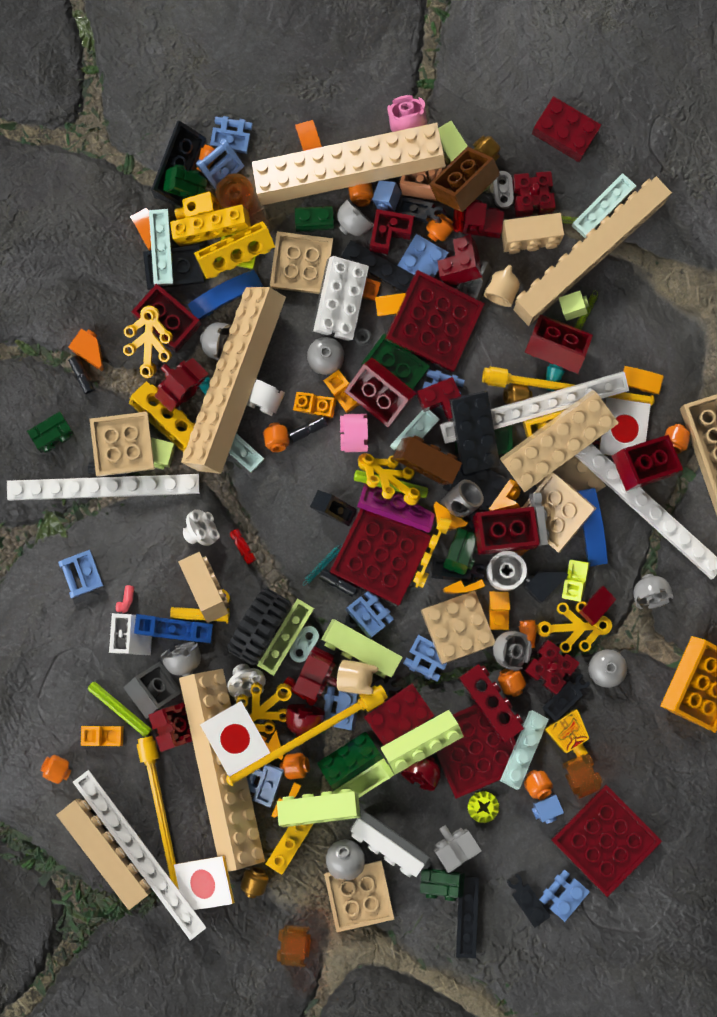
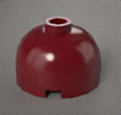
M306 704L288 705L286 710L287 727L296 733L298 737L323 723L325 711L315 706H312V709L304 708Z
M432 756L417 761L401 771V775L411 784H414V782L421 784L419 788L427 791H434L441 778L439 766L434 762L435 759Z

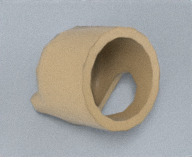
M511 265L492 275L491 283L483 294L491 302L504 307L512 306L520 286L518 278L512 273Z
M343 660L337 674L338 691L353 694H373V689L371 688L373 674L378 672L379 668L362 662Z

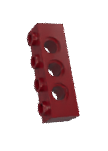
M477 664L460 676L459 680L501 740L506 742L524 729L522 727L524 722L518 714H513L511 711L513 706L509 700L501 697L499 694L501 692L500 687L495 681L493 683L488 678L490 673L485 666L480 667ZM479 680L486 683V689L483 692L478 691L476 688V683ZM491 696L495 697L498 701L497 706L494 708L489 707L487 703L488 698ZM503 712L509 716V721L506 724H502L499 721V715Z

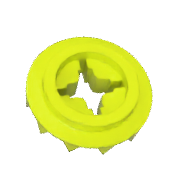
M486 791L477 792L468 802V812L475 821L487 823L494 820L497 816L499 803L493 794ZM478 800L483 804L490 801L487 806L489 814L485 811L477 813L478 809H480Z

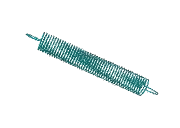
M332 549L335 555L330 551V553H328L329 556L326 555L329 558V560L325 557L328 563L323 559L325 563H323V565L319 563L322 566V568L319 565H317L320 569L317 568L316 570L314 568L316 573L312 570V572L315 575L312 574L311 576L310 574H308L311 577V579L308 576H306L309 579L307 580V583H311V581L315 579L316 575H318V573H320V571H322L327 566V564H329V562H331V560L335 558L336 554H338L340 550H336L335 552Z

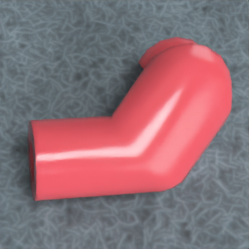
M125 586L123 602L116 603L117 612H122L123 614L129 610L133 602L135 587Z

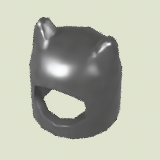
M462 480L441 499L440 504L445 505L452 515L464 518L482 505L484 497L482 491L474 482Z

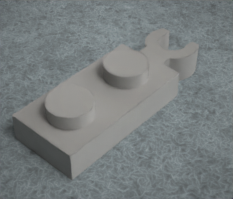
M533 493L529 497L535 511L539 544L548 545L549 531L546 529L545 522L547 521V512L541 504V493Z

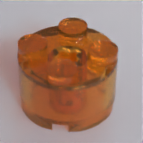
M236 173L229 174L217 184L216 197L220 209L243 205L250 212L255 202L253 185L245 176Z
M582 754L562 763L563 770L567 769L568 774L565 775L574 795L577 794L578 800L600 791L601 783H603L599 773H595L592 766L594 763L589 754L586 756Z
M285 925L283 929L279 930L278 940L281 941V949L277 951V962H281V965L306 968L308 962H304V959L309 957L311 934H307L310 931V927Z

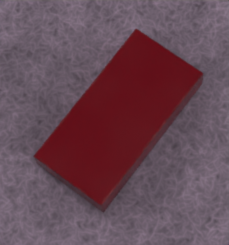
M601 586L579 613L593 626L615 602L616 598L604 586Z

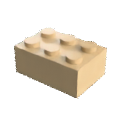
M561 213L504 220L501 232L504 252L516 254L520 250L526 249L531 252L539 250L541 247H546V249L557 248V245H560L564 236Z
M197 552L178 561L207 623L229 614L226 608L229 606L228 601L207 557H202L201 553Z

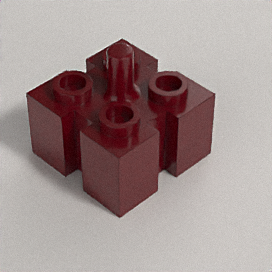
M551 171L536 172L535 177L529 178V173L514 174L512 183L513 196H516L514 202L516 217L531 216L532 211H538V215L553 214L556 207L554 193H549L553 187Z
M194 358L187 362L185 360L182 361L175 370L164 364L161 370L165 373L166 379L158 385L157 388L159 390L155 397L172 412L196 394L200 384L204 382L209 373Z
M546 640L537 652L540 655L539 659H532L523 672L535 681L539 680V678L544 681L542 686L556 695L566 683L562 678L565 674L571 676L579 662L568 654L560 655L558 652L561 649L550 640Z
M314 646L307 657L293 690L315 700L317 694L322 695L327 683L337 687V679L330 676L336 664L333 662L335 656Z
M184 702L148 715L153 730L157 729L159 735L156 737L160 752L192 742Z

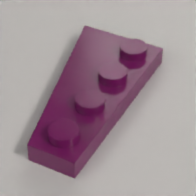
M364 483L357 507L430 532L435 517L434 513L418 504H407L404 501V496L399 493L397 495L394 494L391 499H386L382 496L383 490L381 487L372 488Z

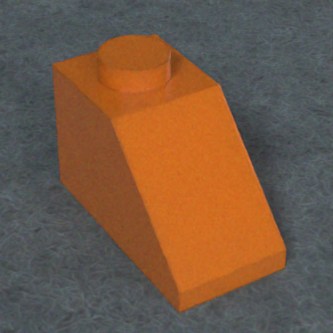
M81 328L68 346L69 349L100 371H103L104 365L100 343L96 339L97 335L89 329L85 331Z

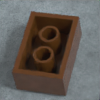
M467 146L429 185L437 201L463 212L500 175L494 158Z
M415 435L414 437L409 436L401 439L392 458L393 460L441 485L453 484L462 465L461 462L457 461L458 457L450 453L446 455L440 452L441 448L433 444L429 446L424 443V439Z

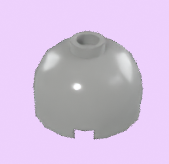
M346 200L338 210L337 220L340 223L339 229L345 235L350 233L353 236H361L374 226L373 222L350 200Z
M216 322L204 330L200 336V342L204 353L208 357L215 360L220 359L223 345L227 340L229 329L232 325Z
M331 337L316 339L307 351V361L310 368L315 373L322 375H331L339 370L344 362L342 345Z
M653 574L643 576V579L638 581L633 591L636 607L640 609L649 605V609L661 607L669 603L670 597L674 598L669 582Z
M507 631L498 636L493 646V655L500 666L516 671L523 668L521 666L524 662L527 663L529 661L532 645L526 637L528 636L517 631Z
M194 642L176 645V649L172 652L168 649L162 653L161 659L165 668L171 674L182 675V677L192 675L201 661L199 646Z
M605 649L591 657L588 672L595 684L605 688H612L624 681L627 675V663L620 653Z
M348 839L339 840L329 847L326 854V866L334 878L346 879V881L352 880L363 872L365 855L356 842Z

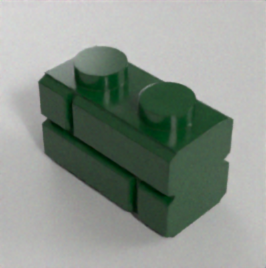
M175 165L173 168L166 170L164 191L183 198L206 193L207 178L200 176V172L185 170L186 167L182 165Z
M333 207L295 208L296 232L334 230Z
M60 411L27 431L41 453L43 451L45 453L50 452L55 448L54 445L56 443L68 441L71 438V434L74 433Z
M457 528L443 565L444 568L451 571L454 570L462 575H465L467 569H472L475 561L472 555L478 552L475 533Z
M430 868L422 869L420 893L426 894V898L437 899L438 896H445L447 901H456L457 898L463 897L465 873L453 871L448 873L445 870Z

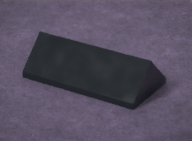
M177 121L151 188L154 198L177 206H181L184 198L163 190L164 182L166 181V170L173 168L175 165H182L186 167L185 170L194 171L195 163L199 160L201 148H203L206 137L181 121Z

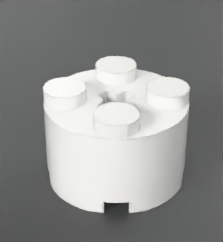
M256 379L247 406L252 408L259 406L261 407V412L272 416L273 413H277L285 392L280 391L278 393L279 390H276L275 387Z
M502 551L496 554L489 561L486 568L489 583L500 591L514 590L522 584L527 574L525 561L512 551ZM505 566L508 570H511L508 576H506L505 573H502V570L505 568Z

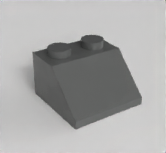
M160 661L134 677L123 687L146 719L149 717V714L159 711L182 693V690Z

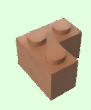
M446 167L402 176L400 180L402 195L437 201L429 183Z

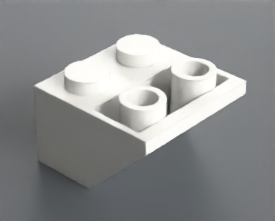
M112 613L109 653L151 655L152 636L134 634L136 615Z

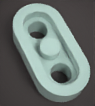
M306 626L299 633L290 649V657L293 661L298 663L304 662L317 643L319 634L314 627ZM307 633L313 634V638L311 640L306 639L305 636ZM298 649L303 651V655L300 657L296 655Z

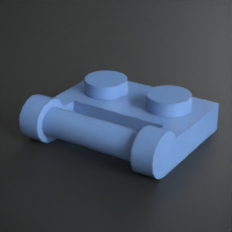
M225 139L202 161L199 160L195 163L215 190L219 189L244 167V164ZM226 151L227 155L208 170L206 166Z
M91 550L58 562L59 567L63 569L71 591L69 592L71 598L104 586ZM72 563L76 567L82 587L79 589L69 566Z

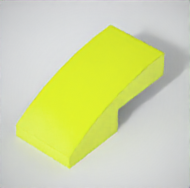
M570 559L562 598L582 601L590 562Z

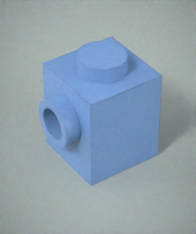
M379 181L372 201L379 210L395 212L401 196V190L396 182Z
M556 794L533 803L534 808H532L535 819H540L541 822L545 821L546 824L556 821V816L564 813Z

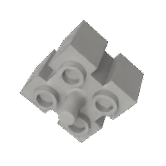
M446 825L439 829L445 839L435 844L437 848L434 849V852L448 873L481 852L478 844L467 829L459 828L452 834Z

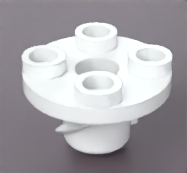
M201 510L191 511L186 518L187 527L183 528L185 540L190 544L198 542L204 546H210L220 538V534L213 522V515L210 512L205 513Z
M239 664L233 669V676L228 681L227 689L235 700L241 694L246 695L248 698L251 697V685L256 682L262 685L263 693L266 679L261 670L250 668L247 664ZM258 687L253 688L254 691L260 690Z

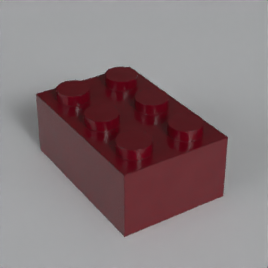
M553 96L535 124L532 135L580 163L598 134L601 124Z
M157 283L131 311L133 316L139 320L141 318V310L144 307L153 306L159 311V321L173 335L172 341L166 345L176 353L201 326V322L197 317ZM147 313V316L151 319V314ZM153 326V333L159 338L160 333ZM164 334V338L168 340V336Z
M540 314L525 353L578 374L593 335Z
M373 357L363 364L344 391L388 428L398 420L417 394Z
M669 435L624 448L612 455L626 491L672 477L683 470Z
M534 507L477 512L473 516L478 555L535 549L540 545Z
M411 683L364 716V718L384 746L419 727L435 715Z

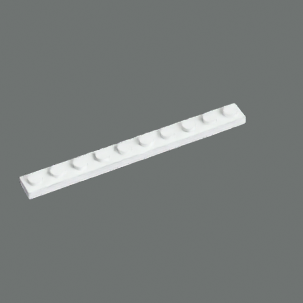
M619 372L491 409L494 429L567 409L592 390L596 391L601 399L627 392L629 388L625 372ZM453 420L439 424L444 443L456 441Z
M591 443L575 455L576 458L586 465L710 579H714L717 575V557L643 489L638 487L626 491L615 464Z
M199 474L7 481L8 501L200 494Z
M88 770L73 781L79 792L190 941L207 928L92 773Z

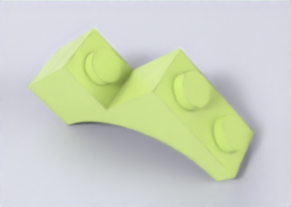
M383 758L332 792L333 794H338L340 790L352 789V792L358 793L360 798L394 776V773Z

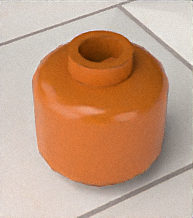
M372 183L348 187L352 203L359 207L370 204L374 195Z
M441 213V215H437L442 220L441 223H436L431 219L426 225V229L429 232L427 236L435 242L438 239L445 241L454 230L453 221Z
M271 423L263 432L265 446L272 452L284 451L289 445L288 429L284 425Z
M675 424L666 429L665 435H669L676 453L679 454L688 448L690 432L685 426Z
M505 668L500 672L498 683L505 695L516 697L523 693L522 690L526 686V681L520 670L514 671Z
M293 753L284 756L283 762H280V768L284 770V775L287 779L304 778L307 772L310 771V763L308 757H305L304 754Z
M52 755L50 758L46 757L40 770L43 772L42 776L45 779L56 784L61 783L63 779L67 780L71 773L69 761L57 755Z
M532 770L526 775L527 778L524 781V786L533 799L543 800L551 795L553 783L544 771Z

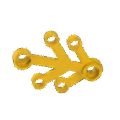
M146 306L141 310V318L133 325H129L124 329L125 336L129 338L135 336L137 330L145 325V332L134 342L125 345L123 352L125 355L131 356L144 343V364L140 367V374L145 378H151L157 372L156 365L152 363L153 346L159 352V359L162 362L169 361L172 354L162 343L167 344L172 341L173 335L159 321L158 309L153 306ZM147 313L151 314V319L147 316ZM153 326L160 333V341L153 333ZM129 328L132 329L133 334L129 333ZM164 334L168 336V340L164 338ZM163 353L167 354V359L164 358Z
M367 453L359 456L358 466L363 471H366V483L369 487H377L380 481L383 490L382 496L386 499H391L395 493L394 488L389 484L391 483L405 494L404 501L407 504L416 505L421 497L420 491L416 488H408L396 479L404 478L410 480L415 473L414 470L405 467L404 470H390L380 467L396 468L399 462L393 460V456H390L388 459L374 458L371 454Z
M440 518L436 529H439L437 536L433 534L428 546L431 548L430 553L425 552L421 561V565L424 567L421 572L417 571L413 580L416 583L415 587H424L429 575L425 572L441 533L446 535L452 520Z
M581 601V602L577 603V605H576V610H577L578 613H579V611H580L579 608H578L579 605H580V604H584V605H585L586 602ZM560 603L557 605V612L567 617L572 624L551 625L549 622L543 621L538 624L537 633L541 637H547L553 632L574 631L559 646L561 652L568 653L584 631L593 630L586 640L579 643V649L582 652L590 650L591 644L599 635H606L611 631L612 622L608 617L602 616L595 625L591 626L589 622L584 623L569 610V606L566 603ZM560 605L566 607L565 612L559 610ZM600 622L606 624L605 629L599 627ZM543 625L548 627V632L544 633L542 631ZM583 642H586L588 644V648L586 650H584L581 646ZM564 643L569 645V649L567 651H564L562 649V645Z
M258 682L253 683L250 689L252 694V713L250 717L253 722L257 719L268 720L264 724H254L258 732L271 734L275 730V723L271 720L286 722V717H281L280 714H286L287 709H280L278 712H270L268 710L279 700H289L292 695V689L288 684H280L276 689V693L260 706L262 685ZM258 687L260 690L254 691L253 688ZM281 689H287V692H282ZM241 694L237 697L236 704L240 699H244L246 702L243 705L246 707L248 705V697ZM271 725L273 728L267 729L266 726Z

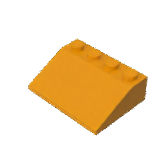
M691 636L660 707L714 733L717 731V646L707 640Z

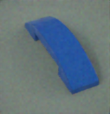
M251 270L210 289L190 302L188 306L192 314L201 320L212 314L214 310L241 297L246 287H263L255 270Z
M596 489L579 490L577 492L597 508L583 524L587 562H590L589 567L608 564L604 527Z
M136 614L134 634L211 643L213 624Z

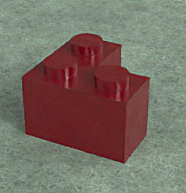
M474 200L465 211L463 234L500 239L504 212L498 208H489L487 210V204L480 200Z
M377 209L370 251L388 255L391 237L410 240L414 216Z
M472 235L453 239L455 256L437 261L439 276L443 283L454 286L482 278L478 245Z
M453 377L418 390L416 394L423 412L442 406L448 422L453 420L449 399L461 397Z

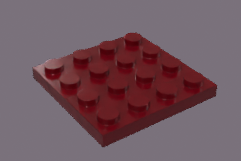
M417 270L385 339L453 372L485 303Z
M361 508L330 573L399 606L432 536L412 526Z
M491 697L487 700L489 707L494 708L497 706L498 701L495 697ZM477 704L452 714L459 724L464 737L435 752L455 799L501 780L516 744L514 736L506 742L501 740ZM501 713L499 721L502 724H506L507 720L504 714Z
M606 784L551 839L606 897L662 842Z

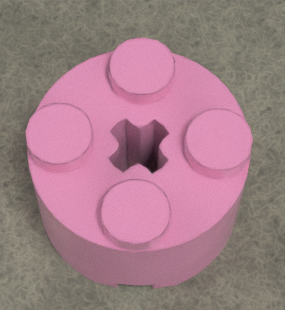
M412 95L400 96L393 100L391 106L388 105L389 123L392 132L427 125L425 102L422 98L413 99Z
M344 414V416H340V433L344 432V434H341V451H345V453L368 452L367 414Z

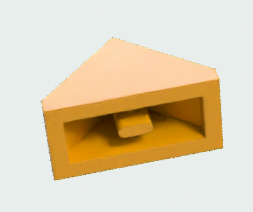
M435 502L433 509L436 525L440 518H447L452 520L448 531L466 527L468 523L465 520L452 515L447 508Z

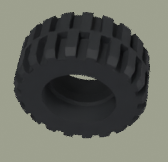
M263 588L234 632L227 647L229 652L250 665H257L290 612L291 602L271 589Z

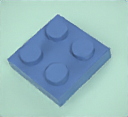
M416 234L397 266L412 275L419 270L435 278L439 271L437 261L445 259L449 252Z

